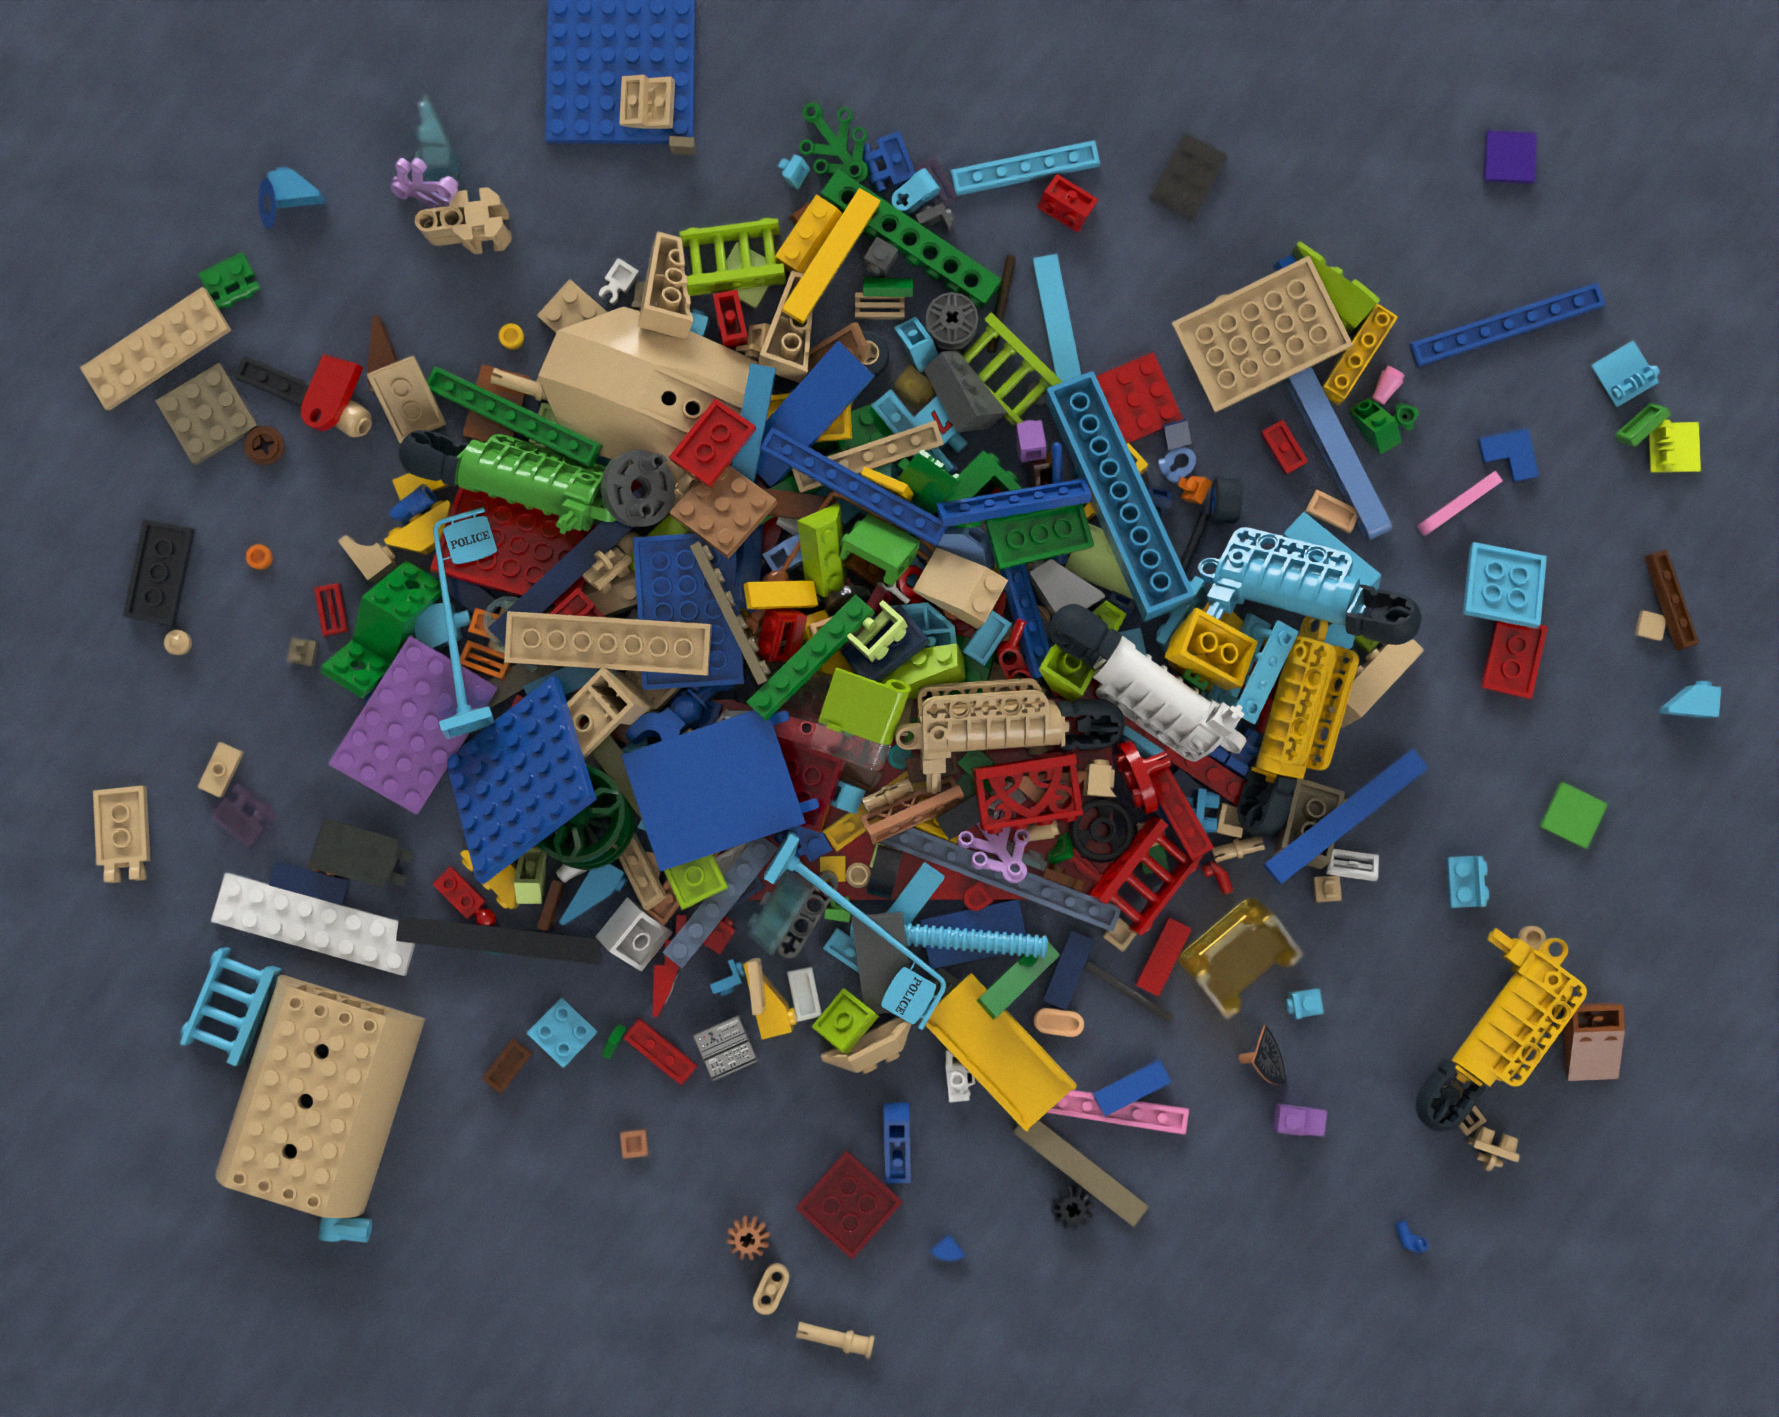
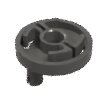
M632 450L617 455L606 466L601 479L602 499L609 513L620 523L630 527L650 526L666 517L673 506L675 481L663 454H654L646 450ZM633 480L639 481L643 487V494L639 499L631 491Z

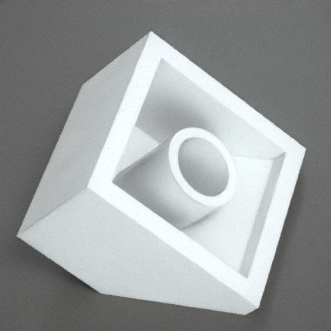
M627 897L596 935V938L609 952L642 972L673 932L645 912L642 906Z

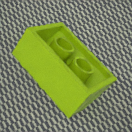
M836 503L797 520L805 581H814L816 594L822 597H827L844 589L848 575V567L843 564L845 560L840 558L842 548L839 545L844 536L841 506Z

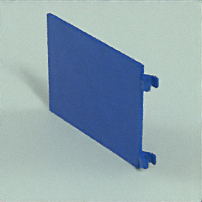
M753 710L621 755L659 871L804 824L806 822L803 813L819 807L816 798L799 803L773 726L789 721L788 711L773 714L765 721Z

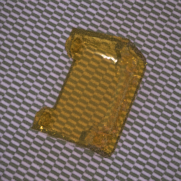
M1249 898L1239 904L1180 955L1179 963L1217 1010L1226 1019H1229L1240 1010L1242 1000L1238 995L1275 963L1281 967L1293 966L1304 953L1276 915L1257 899Z

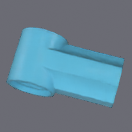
M321 1217L318 1239L330 1242L342 1239L367 1243L372 1231V1219Z

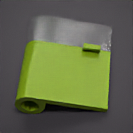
M836 667L810 748L860 765L867 771L875 772L881 770L884 767L911 688L900 680L890 679L886 681V684H882Z

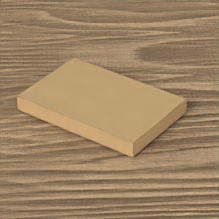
M415 355L367 374L399 443H402L403 439L410 432L416 430L432 431L446 425L445 419Z

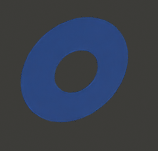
M264 178L259 187V211L264 226L267 229H271L276 217V199L269 179ZM266 193L269 195L271 202L269 214L264 209V196Z

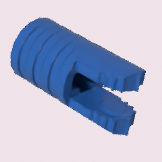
M421 484L391 508L389 516L406 525L412 517L424 512L437 502V498L427 485Z

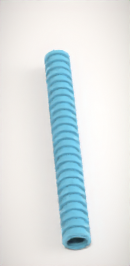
M851 923L850 937L852 938V941H855L853 926ZM912 923L905 925L907 946L914 944L915 947H918L920 944L925 948L927 945H930V948L938 946V949L946 947L947 950L953 947L954 950L962 948V951L970 949V952L978 950L979 953L985 950L986 953L993 951L994 954L1001 952L1002 955H1005V952H1007L1011 956H1013V953H1017V956L1025 954V957L1033 955L1034 958H1037V955L1045 958L1047 955L1048 938L1043 935V938H1039V935L1031 937V934L1023 936L1022 933H1019V936H1017L1015 933L1007 935V932L999 934V931L991 933L990 930L984 933L983 930L975 932V929L968 931L967 928H964L962 931L957 927L955 930H952V927L944 929V926L936 928L935 925L932 928L928 927V925L920 927V924L913 926Z

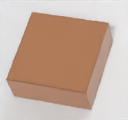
M646 1129L620 1133L623 1159L649 1155Z

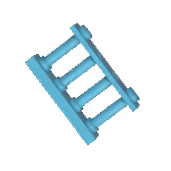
M1247 613L1239 631L1255 639L1258 643L1243 683L1246 687L1239 699L1237 696L1241 688L1224 690L1213 684L1207 700L1211 698L1219 704L1224 702L1229 707L1232 705L1235 707L1239 704L1243 707L1241 709V712L1244 713L1242 718L1255 724L1299 631L1278 620L1272 630L1270 629L1271 624L1253 614ZM1265 638H1266V639H1268V640H1267V643H1266V645H1265V647H1264V649H1263V651H1262V653H1261V652H1259V650H1260V648H1261V646H1262V644H1263V642H1264V640H1265ZM1255 661L1257 664L1250 676L1248 673Z
M225 947L215 951L210 959L209 964L212 966L189 1022H186L181 1029L180 1036H182L180 1044L185 1046L193 1043L194 1039L227 1051L229 1058L226 1063L238 1066L244 1064L282 969L276 966H269L259 971L229 959L228 956L231 949ZM226 968L256 980L258 984L256 992L250 995L218 982L223 969ZM214 991L247 1004L246 1007L249 1009L246 1016L239 1018L209 1006ZM204 1015L236 1027L237 1031H239L236 1040L230 1042L200 1030L199 1027Z

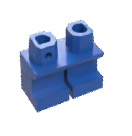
M1240 721L1237 723L1235 730H1237L1239 725L1241 724ZM1246 728L1243 733L1246 743L1240 753H1232L1219 745L1207 756L1235 774L1245 776L1249 768L1248 764L1259 751L1255 746L1258 743L1260 734L1250 728Z

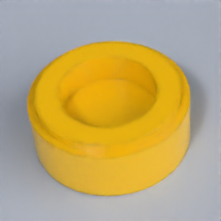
M506 324L499 331V341L505 348L515 350L523 345L525 335L518 325Z

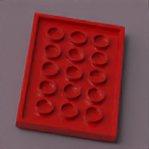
M459 487L448 517L484 507L485 512L476 514V517H487L497 552L488 557L463 564H454L452 558L443 560L445 575L522 597L595 527L593 525L588 531L583 529L579 531L572 528L571 531L562 534L560 533L561 528L556 527V523L559 521L558 515L551 514L548 516L542 510L536 508L529 510L525 508V505L517 502L510 504L504 498H491L488 493L482 491L475 493ZM472 515L469 517L455 520L454 523L474 517ZM446 523L445 527L451 525L452 523ZM443 532L440 545L444 559L451 557ZM435 553L430 570L439 574ZM583 576L573 583L550 606L556 608L577 587L583 592L586 584Z

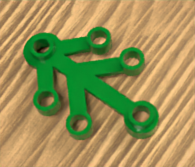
M814 102L807 103L802 111L804 119L810 124H815L830 145L816 144L808 139H804L799 144L800 152L806 156L812 154L839 156L844 164H829L824 159H818L814 163L815 172L820 175H826L827 173L834 174L839 169L858 183L863 182L868 175L867 164L863 161L864 144L868 138L867 131L862 127L853 129L852 138L855 140L853 157H851L847 151V144L853 112L847 107H842L838 110L837 118L840 121L837 138L823 119L824 112L822 107ZM811 108H815L813 116L808 115V111ZM843 112H849V117L843 120ZM859 131L864 133L861 139L856 138V134ZM810 143L811 149L805 152V144ZM820 163H825L823 171L818 170ZM858 166L859 172L853 175L851 172L852 168Z

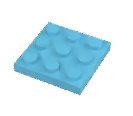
M1473 542L1469 549L1463 614L1537 629L1541 623L1547 556Z

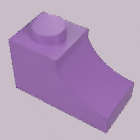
M1275 1103L1272 1129L1278 1133L1291 1135L1324 1136L1327 1111Z

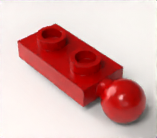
M450 866L432 884L466 919L470 920L475 915L477 925H495V913L492 910L482 908L487 900L454 867Z

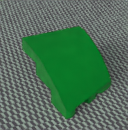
M922 449L905 468L898 481L908 484L914 494L911 501L917 507L935 516L937 514V503L945 502L949 498L951 492L959 485L962 477L957 473L953 476L950 475L943 463L934 459Z

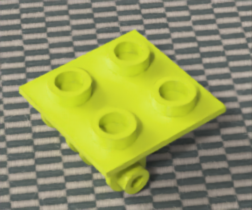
M1664 420L1649 434L1650 473L1701 471L1699 422L1671 423V420Z

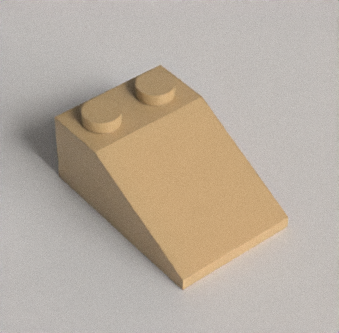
M936 547L912 591L978 629L986 622L1008 580L983 565Z

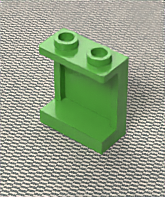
M868 513L862 521L858 520L855 523L850 534L846 533L843 536L839 545L842 548L840 558L845 560L852 552L886 570L883 582L893 586L916 559L921 541Z

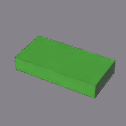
M1649 403L1615 434L1617 441L1635 447L1666 420L1671 413L1666 407Z

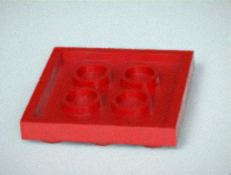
M1154 352L1096 376L1126 444L1162 430L1161 425L1183 419Z

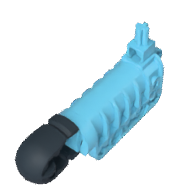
M1243 527L1234 532L1220 560L1207 558L1201 561L1198 567L1201 579L1213 585L1207 595L1209 602L1207 614L1218 620L1221 619L1223 613L1231 614L1236 603L1243 605L1245 600L1346 626L1347 634L1363 635L1366 639L1384 644H1404L1412 640L1420 629L1422 615L1417 603L1402 594L1383 589L1375 591L1374 587L1364 584L1360 585V578L1349 576L1353 568L1352 557L1343 551ZM1249 537V540L1246 539L1244 542H1240V539ZM1265 543L1275 544L1274 548L1270 550L1261 548ZM1292 549H1295L1297 551L1292 552V554H1288V551H1292ZM1313 555L1323 557L1319 562L1309 560ZM1341 561L1345 562V564H1342L1340 567L1336 566V564H1339ZM1208 567L1216 568L1213 574H1206L1204 571ZM1366 607L1374 609L1370 618L1363 616Z

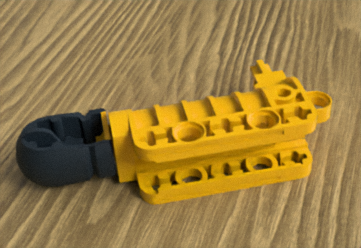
M1306 616L1303 619L1299 635H1297L1284 662L1255 767L1248 768L1246 775L1248 782L1243 786L1237 814L1242 828L1257 837L1272 836L1278 833L1284 826L1293 799L1291 792L1295 791L1298 781L1295 778L1303 779L1306 768L1320 771L1325 770L1332 759L1359 664V657L1353 650L1324 642L1328 630L1327 621L1318 619L1319 627L1315 632H1312L1311 624L1316 618ZM1265 638L1262 646L1265 647L1268 639ZM1344 657L1349 658L1350 661L1348 663H1344L1343 659ZM1339 671H1345V675L1340 674ZM1341 678L1343 681L1341 690L1336 692L1334 688L1335 682ZM1332 695H1333V696H1337V697H1338V700H1337V699H1333V698H1332ZM1330 706L1335 708L1334 713L1329 711ZM1325 720H1330L1332 722L1331 724L1325 723ZM1327 727L1329 731L1327 739L1322 741L1321 731ZM1318 745H1323L1324 749L1319 748ZM1316 755L1321 757V762L1315 760ZM1267 781L1274 783L1272 792L1265 790Z
M1497 928L1489 933L1487 940L1503 951L1501 957L1513 965L1510 971L1514 974L1451 1061L1443 1058L1437 1066L1438 1072H1433L1420 1089L1416 1097L1415 1108L1418 1118L1425 1126L1434 1131H1450L1457 1128L1475 1106V1098L1481 1097L1486 1091L1484 1085L1491 1087L1494 1081L1498 1080L1517 1087L1522 1085L1587 995L1586 986L1560 966L1568 954V946L1564 940L1559 938L1546 939L1537 951L1521 939L1509 938ZM1554 942L1561 946V952L1556 957L1551 956L1549 953V946ZM1578 986L1577 992L1579 995L1572 996L1573 987ZM1564 1008V1016L1561 1019H1555ZM1552 1022L1557 1023L1556 1027L1551 1025ZM1546 1031L1549 1034L1548 1038L1542 1037ZM1534 1049V1057L1531 1060L1526 1061V1058ZM1522 1064H1525V1065H1527V1067L1524 1068V1067H1521V1065H1522ZM1453 1070L1457 1073L1455 1078L1463 1084L1466 1081L1471 1082L1470 1086L1462 1092V1097L1459 1100L1457 1096L1460 1091L1449 1084L1446 1088H1441L1445 1081L1450 1079ZM1516 1072H1517V1074L1519 1075V1078H1518L1517 1080L1514 1079V1078H1512L1511 1080H1509V1079H1510L1511 1077H1513V1076L1516 1074Z

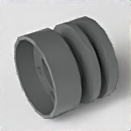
M954 292L941 294L931 302L927 309L925 330L933 339L938 351L962 352L971 345L975 339L977 329V309L969 298ZM948 317L950 319L956 317V324L954 322L947 323Z

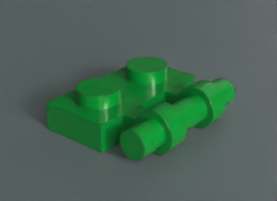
M243 252L198 273L210 296L214 297L219 294L220 298L214 301L219 310L224 307L228 309L234 306L235 302L243 298L249 299L254 296L253 293L261 290L257 280L250 284L247 281L256 275ZM240 285V289L228 293V289Z

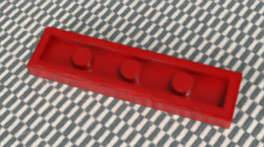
M1165 767L1150 773L1149 777L1156 798L1191 860L1193 861L1215 849L1170 768Z

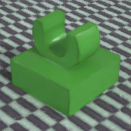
M846 896L845 899L850 902L849 896ZM831 899L830 904L825 909L824 919L849 923L851 913Z

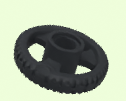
M1097 797L1082 803L1083 813L1093 807H1097L1099 817L1091 821L1087 830L1078 828L1083 815L1077 816L1075 821H1070L1069 835L1074 848L1084 858L1093 862L1106 863L1117 860L1129 849L1128 847L1131 846L1135 836V824L1130 812L1120 802L1107 797ZM1115 810L1122 816L1125 822V837L1116 835V826L1110 819L1111 813ZM1101 822L1108 826V834L1105 837H1099L1095 831L1096 826ZM1092 839L1100 843L1109 842L1112 846V852L1097 854L1088 850L1085 845Z

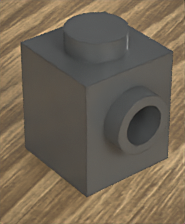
M876 237L864 256V266L870 273L886 278L898 259V249Z

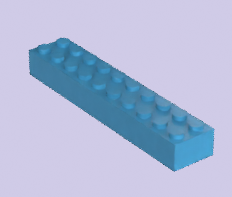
M1094 371L1047 388L1045 395L1046 404L1079 478L1085 479L1092 493L1091 505L1143 621H1148L1191 604L1195 594Z

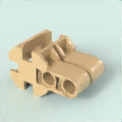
M488 187L479 188L481 201L469 202L467 190L458 191L449 202L450 206L424 209L417 213L415 217L417 228L429 243L434 246L463 243V246L473 254H482L481 241L493 240L495 252L504 251L512 241L511 230L508 231L503 220H509V211L500 196Z

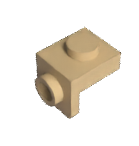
M763 323L749 326L748 345L736 346V352L745 354L744 356L753 360H758L771 325Z

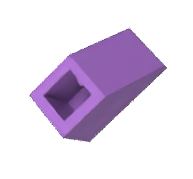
M1027 420L1017 424L1016 452L1020 462L1046 459V442L1042 420Z

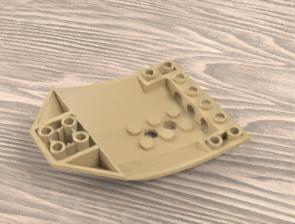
M621 307L558 330L538 375L557 424L601 444L603 448L599 456L610 460L621 453L632 450H646L654 454H663L666 458V464L672 472L675 484L680 482L685 470L670 461L669 456L715 398L741 416L750 363L758 364L757 361L691 331H689L687 339H682L637 327L640 312L627 307ZM670 391L675 395V404L667 406L662 402L661 396L664 392ZM687 403H696L699 407V413L695 416L689 415L685 410Z

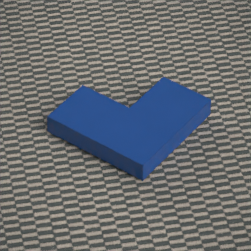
M1528 428L1477 439L1482 463L1507 459L1512 483L1539 476Z

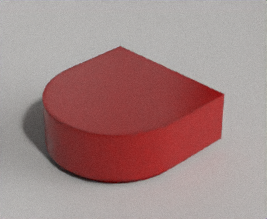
M979 880L967 888L963 895L964 904L973 911L982 910L993 902Z

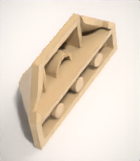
M897 1016L867 1031L848 1055L843 1054L834 1047L822 1053L821 1059L823 1062L855 1073L863 1071L866 1074L877 1068L876 1063L884 1059L888 1063L900 1057L899 1052L903 1051L911 1023Z

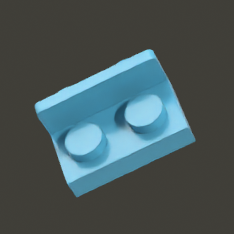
M1483 856L1446 857L1449 908L1486 907V901L1489 900V890L1485 886L1484 876L1487 875V863L1483 861Z

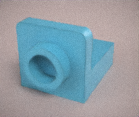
M1319 988L1288 992L1289 999L1285 1000L1287 1013L1291 1014L1292 1018L1297 1020L1306 1016L1324 1014Z

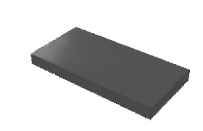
M903 912L866 915L908 949ZM853 916L852 926L863 1003L876 1014L892 1013L883 1008L881 1003L897 973L903 967L910 969L909 958Z

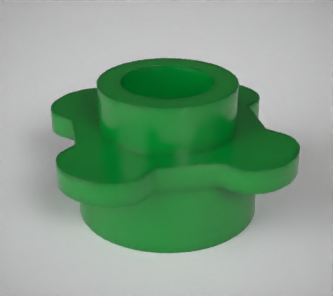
M1402 402L1398 403L1395 406L1396 412L1393 417L1396 419L1397 425L1404 427L1406 431H1410L1414 428V421L1419 415V411L1416 407L1405 405Z

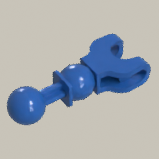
M736 684L701 686L695 692L688 688L686 690L687 694L681 695L674 700L671 710L667 707L661 713L641 715L627 730L626 738L633 744H639L647 737H657L664 741L682 735L687 730L686 726L697 723L702 716V712L706 713L708 711L705 703L717 691H729Z

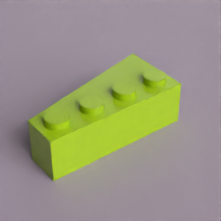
M957 643L923 648L879 683L886 684V681L890 679L900 680L911 688L908 699L912 698L913 700L917 698V692L923 686L958 683L965 680V659Z

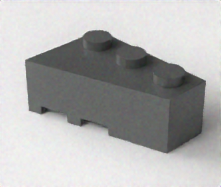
M958 351L941 352L924 368L929 381L957 432L989 429L1007 414V411Z

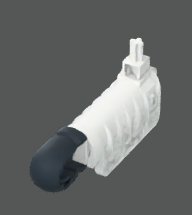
M1070 604L1061 607L1053 615L1049 625V634L1052 641L1071 656L1079 660L1084 659L1088 667L1096 670L1092 677L1100 682L1096 690V695L1100 699L1116 704L1125 717L1189 761L1195 762L1213 752L1219 745L1232 753L1241 752L1246 743V738L1235 730L1237 723L1244 716V713L1241 712L1243 708L1241 705L1229 707L1224 702L1219 704L1211 698L1207 700L1199 694V690L1196 687L1190 688L1183 683L1182 677L1173 676L1167 671L1165 665L1159 666L1151 660L1152 656L1139 652L1135 649L1136 645L1116 630L1108 629V625L1102 619L1083 606Z

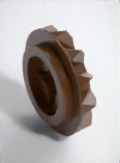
M257 427L245 439V453L252 462L258 465H273L274 462L281 459V455L285 450L284 438L279 431L272 427ZM263 439L267 443H273L268 447V454L264 450H258L260 449L259 447L263 446Z

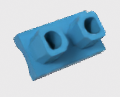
M1199 788L1196 808H1193L1194 798H1187L1206 833L1216 832L1218 818L1204 817L1205 807L1219 808L1220 795L1206 792L1207 789Z

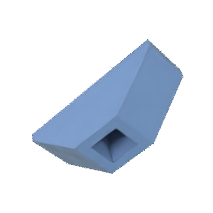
M948 526L938 547L993 571L995 560L987 532L978 526L973 528Z

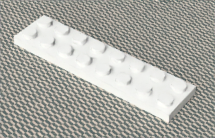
M225 873L211 922L402 976L407 974L415 943L396 941L398 920L269 886L267 883L231 873Z

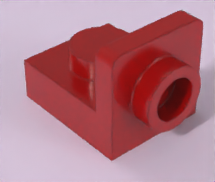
M724 916L703 944L721 955L737 928L733 927L735 922Z

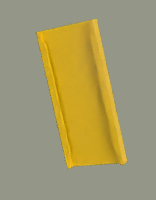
M971 973L938 1002L926 1023V1027L1027 1132L1033 1124L1071 1090H1074L1077 1084L1006 1009L994 1020L976 1001L987 989Z

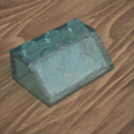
M787 869L774 883L776 886L772 893L767 891L760 902V905L763 906L760 913H753L746 925L750 927L747 935L770 955H773L812 890L813 884L796 871L791 872Z

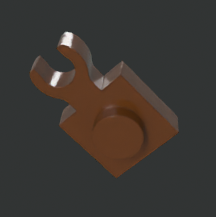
M1051 865L1050 869L1044 867L1041 877L1082 892L1084 891L1086 882L1065 875L1066 869Z

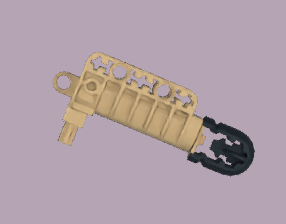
M1030 678L932 684L921 687L917 692L918 723L900 725L895 731V739L898 746L902 749H920V766L922 773L926 774V792L937 794V792H941V773H946V758H951V752L1058 745L1061 752L1073 751L1074 748H1077L1079 751L1109 748L1116 744L1123 736L1124 717L1116 704L1105 699L1075 700L1073 704L1069 701H1058L1056 704L1054 700H1048L1042 692L1039 683ZM1028 685H1032L1033 689L1036 690H1027ZM1015 686H1018L1019 690L1022 691H1016ZM1002 687L1011 688V691L998 692ZM981 688L984 693H977V689ZM964 689H968L969 694H965ZM952 690L961 692L960 695H948ZM927 692H931L933 695L927 700L922 698L927 695ZM1084 715L1083 718L1077 719V731L1084 732V734H1068L1065 736V732H1069V721H1065V717L1072 716L1074 718ZM911 731L914 734L913 739L907 743L902 742L899 739L902 732Z

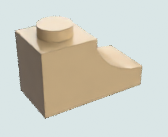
M347 535L338 540L365 578L372 583L377 582L398 566L393 560L396 558V555L388 545L384 547L376 543L373 546H363Z

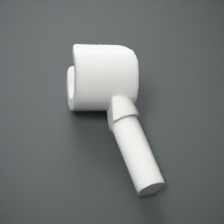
M881 582L877 583V585L895 594L905 604L910 601L908 597L898 590L896 582L893 586L888 584V587Z

